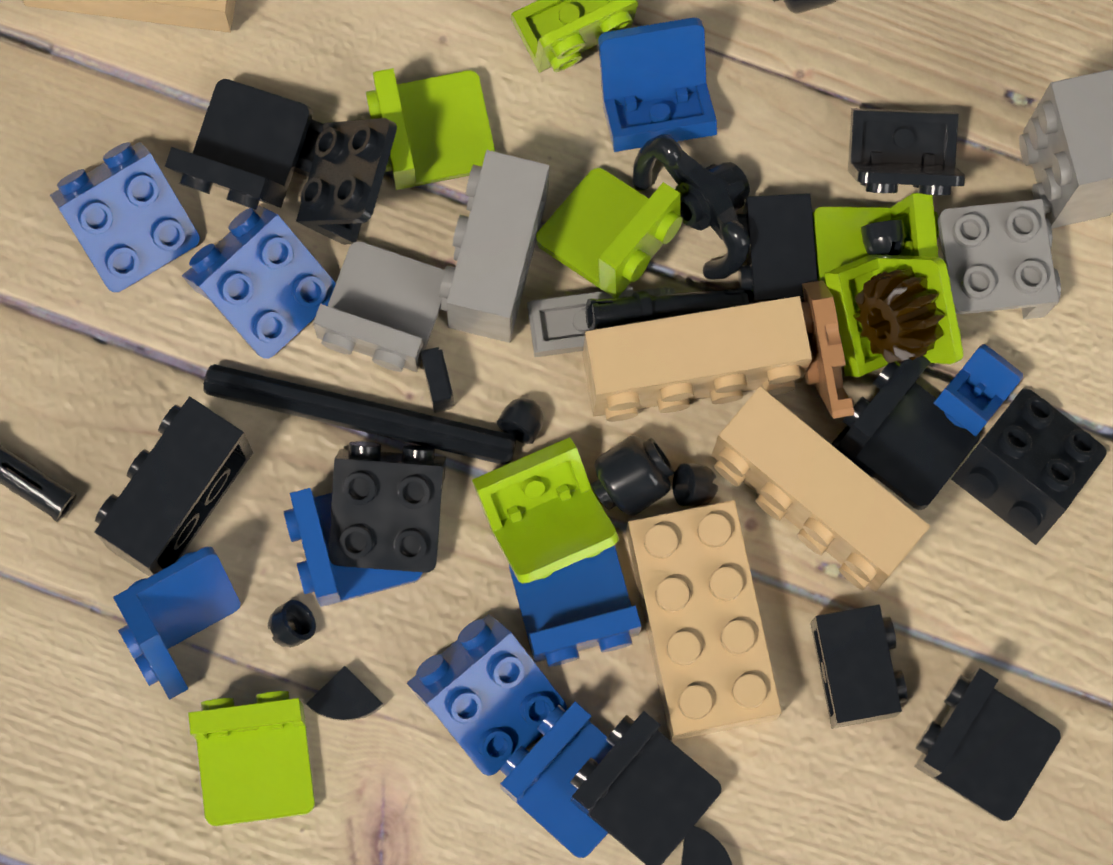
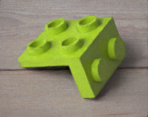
M537 0L511 13V20L538 72L540 73L550 67L553 68L554 72H560L582 59L580 53L597 45L601 34L608 31L631 28L638 1Z
M394 68L373 72L375 90L365 92L370 118H387L397 125L396 135L385 172L392 171L396 190L469 176L473 164L483 165L486 150L495 152L480 78L476 72L467 70L401 84L396 83Z
M594 168L537 232V245L541 250L613 298H618L631 282L637 281L642 276L650 259L661 246L669 243L677 234L683 220L680 216L681 193L663 182L652 196L647 198L606 170Z
M912 193L891 208L819 207L814 210L812 218L817 281L823 280L826 284L824 273L869 256L863 244L861 227L881 221H903L905 247L900 256L939 257L937 246L939 216L934 211L933 196Z
M869 255L824 273L826 285L834 297L839 334L846 364L843 366L845 376L861 377L888 364L883 358L882 353L872 354L870 341L867 337H860L863 331L862 325L853 315L860 310L856 304L855 295L863 291L864 283L871 280V277L885 271L889 273L896 269L910 268L915 277L926 276L928 291L932 294H938L935 300L937 309L945 314L938 322L942 328L943 336L935 341L934 348L928 350L927 354L923 357L929 360L930 363L953 364L962 360L961 333L954 307L950 277L946 263L942 258L931 256Z
M571 437L472 479L489 527L520 583H530L534 580L544 579L559 569L600 554L605 549L614 546L619 540L615 527L591 489L578 449Z
M273 691L257 694L256 704L235 706L234 698H220L201 702L202 711L188 712L190 734L197 741L204 814L206 821L210 825L217 827L307 815L313 811L315 799L304 706L299 698L289 699V691Z

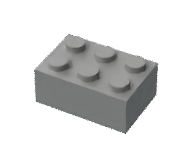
M1113 69L1051 82L1031 118L1028 120L1023 134L1019 136V147L1023 162L1026 166L1032 165L1037 182L1032 187L1033 200H1043L1046 218L1050 221L1051 228L1110 216L1113 212Z
M486 150L482 166L473 164L466 189V196H469L467 210L470 211L469 217L459 216L452 246L455 247L454 260L457 261L456 267L446 266L439 292V297H442L440 310L447 311L449 328L508 343L511 342L536 244V234L540 229L548 197L549 165Z

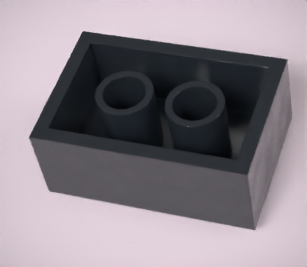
M190 396L182 407L176 404L168 411L158 429V432L162 434L158 442L150 452L144 449L137 455L127 472V477L131 479L119 497L114 494L108 497L95 517V522L99 525L94 533L105 546L149 577L176 563L181 558L253 454L246 435L242 430Z

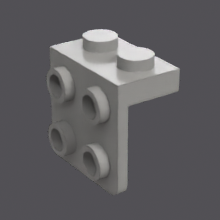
M1042 199L948 208L942 211L938 217L943 259L950 277V286L957 314L1022 308L1023 319L1045 317L1057 305L1061 295V283L1059 273L1053 267L1051 255L1052 228L1049 219L1045 218Z
M354 242L348 249L328 306L320 304L313 322L317 338L322 340V345L336 352L350 355L352 351H356L373 357L372 361L375 364L386 369L402 372L403 368L417 372L422 360L421 351L427 347L441 308L442 297H439V292L445 270L364 242Z

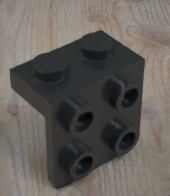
M221 79L217 82L193 153L171 147L165 167L182 174L179 184L191 189L210 194L212 186L228 190L226 200L257 210L259 201L281 208L304 144L313 112L309 106L229 79Z
M851 108L848 172L857 182H860V185L866 186L865 191L897 193L898 184L913 185V187L919 188V193L951 195L952 186H965V174L955 167L959 114L957 112Z
M387 118L324 123L322 133L315 144V157L308 181L301 192V205L296 222L343 245L357 242L362 223L369 221L374 212L397 131L396 123Z
M923 356L914 360H905L901 365L896 361L886 365L873 382V385L880 389L871 402L862 396L853 407L854 415L847 416L842 421L850 429L837 446L839 451L917 510H923L928 507L979 441V433L977 436H974L967 429L954 425L946 417L944 411L934 404L937 398L916 383L930 363Z
M1022 389L951 480L1033 544L1037 545L1067 510L1105 458L1107 452L1100 442L1055 409L1045 399L1030 389Z
M363 441L350 442L349 449H339L334 458L328 555L330 562L336 566L425 573L434 570L438 557L441 498L445 479L446 456H435V448L418 445L403 446L402 453L381 452V444Z
M979 668L969 678L960 674L944 699V703L951 707L940 725L932 720L915 747L922 754L914 767L997 820L1005 822L1011 820L1017 813L1058 745L1061 734L1055 726L994 689L999 679Z
M643 711L635 721L626 715L607 737L606 741L613 748L603 760L598 763L591 757L573 777L570 783L577 788V791L572 795L571 802L645 865H662L721 793V784L658 730L661 725Z

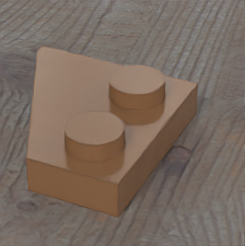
M823 280L803 283L804 302H801L812 356L804 376L807 385H815L833 419L853 416L852 398L848 397L843 388L841 366L846 364L839 334L834 297Z

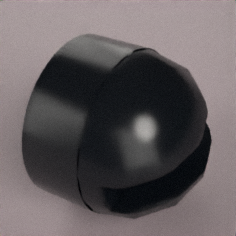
M902 220L881 221L861 227L863 244L869 255H900L905 247V231Z
M524 397L515 399L504 408L497 420V425L504 433L514 435L516 441L533 444L543 426V413L541 407L534 400Z
M680 464L674 473L672 483L676 502L681 506L694 507L711 502L718 492V486L713 484L716 478L715 473L709 467L701 464Z
M289 600L276 608L270 615L268 629H271L274 635L272 639L275 643L282 647L291 648L313 637L316 631V622L311 610L304 603L298 600ZM294 623L296 630H293L289 624Z

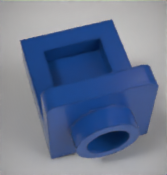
M982 344L942 391L934 404L944 411L946 417L954 425L965 428L974 436H977L1023 379V373L989 346Z

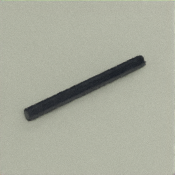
M216 364L210 365L204 378L203 391L209 396L412 444L428 446L488 462L507 465L512 461L515 451L516 437L512 434Z

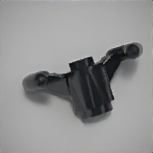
M661 134L648 140L638 151L633 165V186L638 190L648 189L651 186L655 161L657 159L661 161L665 169L678 184L675 190L681 193L680 216L683 218L682 223L700 231L711 226L720 239L724 241L727 248V254L724 257L705 263L703 266L704 277L709 280L724 279L739 271L748 256L751 242L746 229L738 221L735 212L744 206V200L750 193L749 182L744 172L731 162H725L720 165L713 163L705 168L684 152L680 145L669 135Z

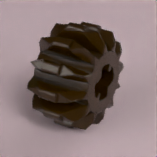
M910 268L896 269L889 273L885 271L871 277V280L864 283L863 291L855 295V301L860 310L853 316L862 325L863 331L860 337H867L870 341L872 354L882 353L887 363L901 362L908 359L914 360L924 356L928 350L934 348L935 341L943 336L942 328L938 322L945 314L937 309L935 300L938 294H932L928 291L926 276L915 277Z

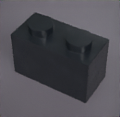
M811 193L747 197L743 214H736L738 221L746 229L751 241L746 258L747 265H742L738 271L739 288L745 289L750 304L800 296L801 302H804L802 284L817 281Z
M880 604L815 616L810 625L831 729L894 718L902 712L900 703L907 702L908 700L907 688L902 670H893L889 650L896 649V635L891 617H882Z

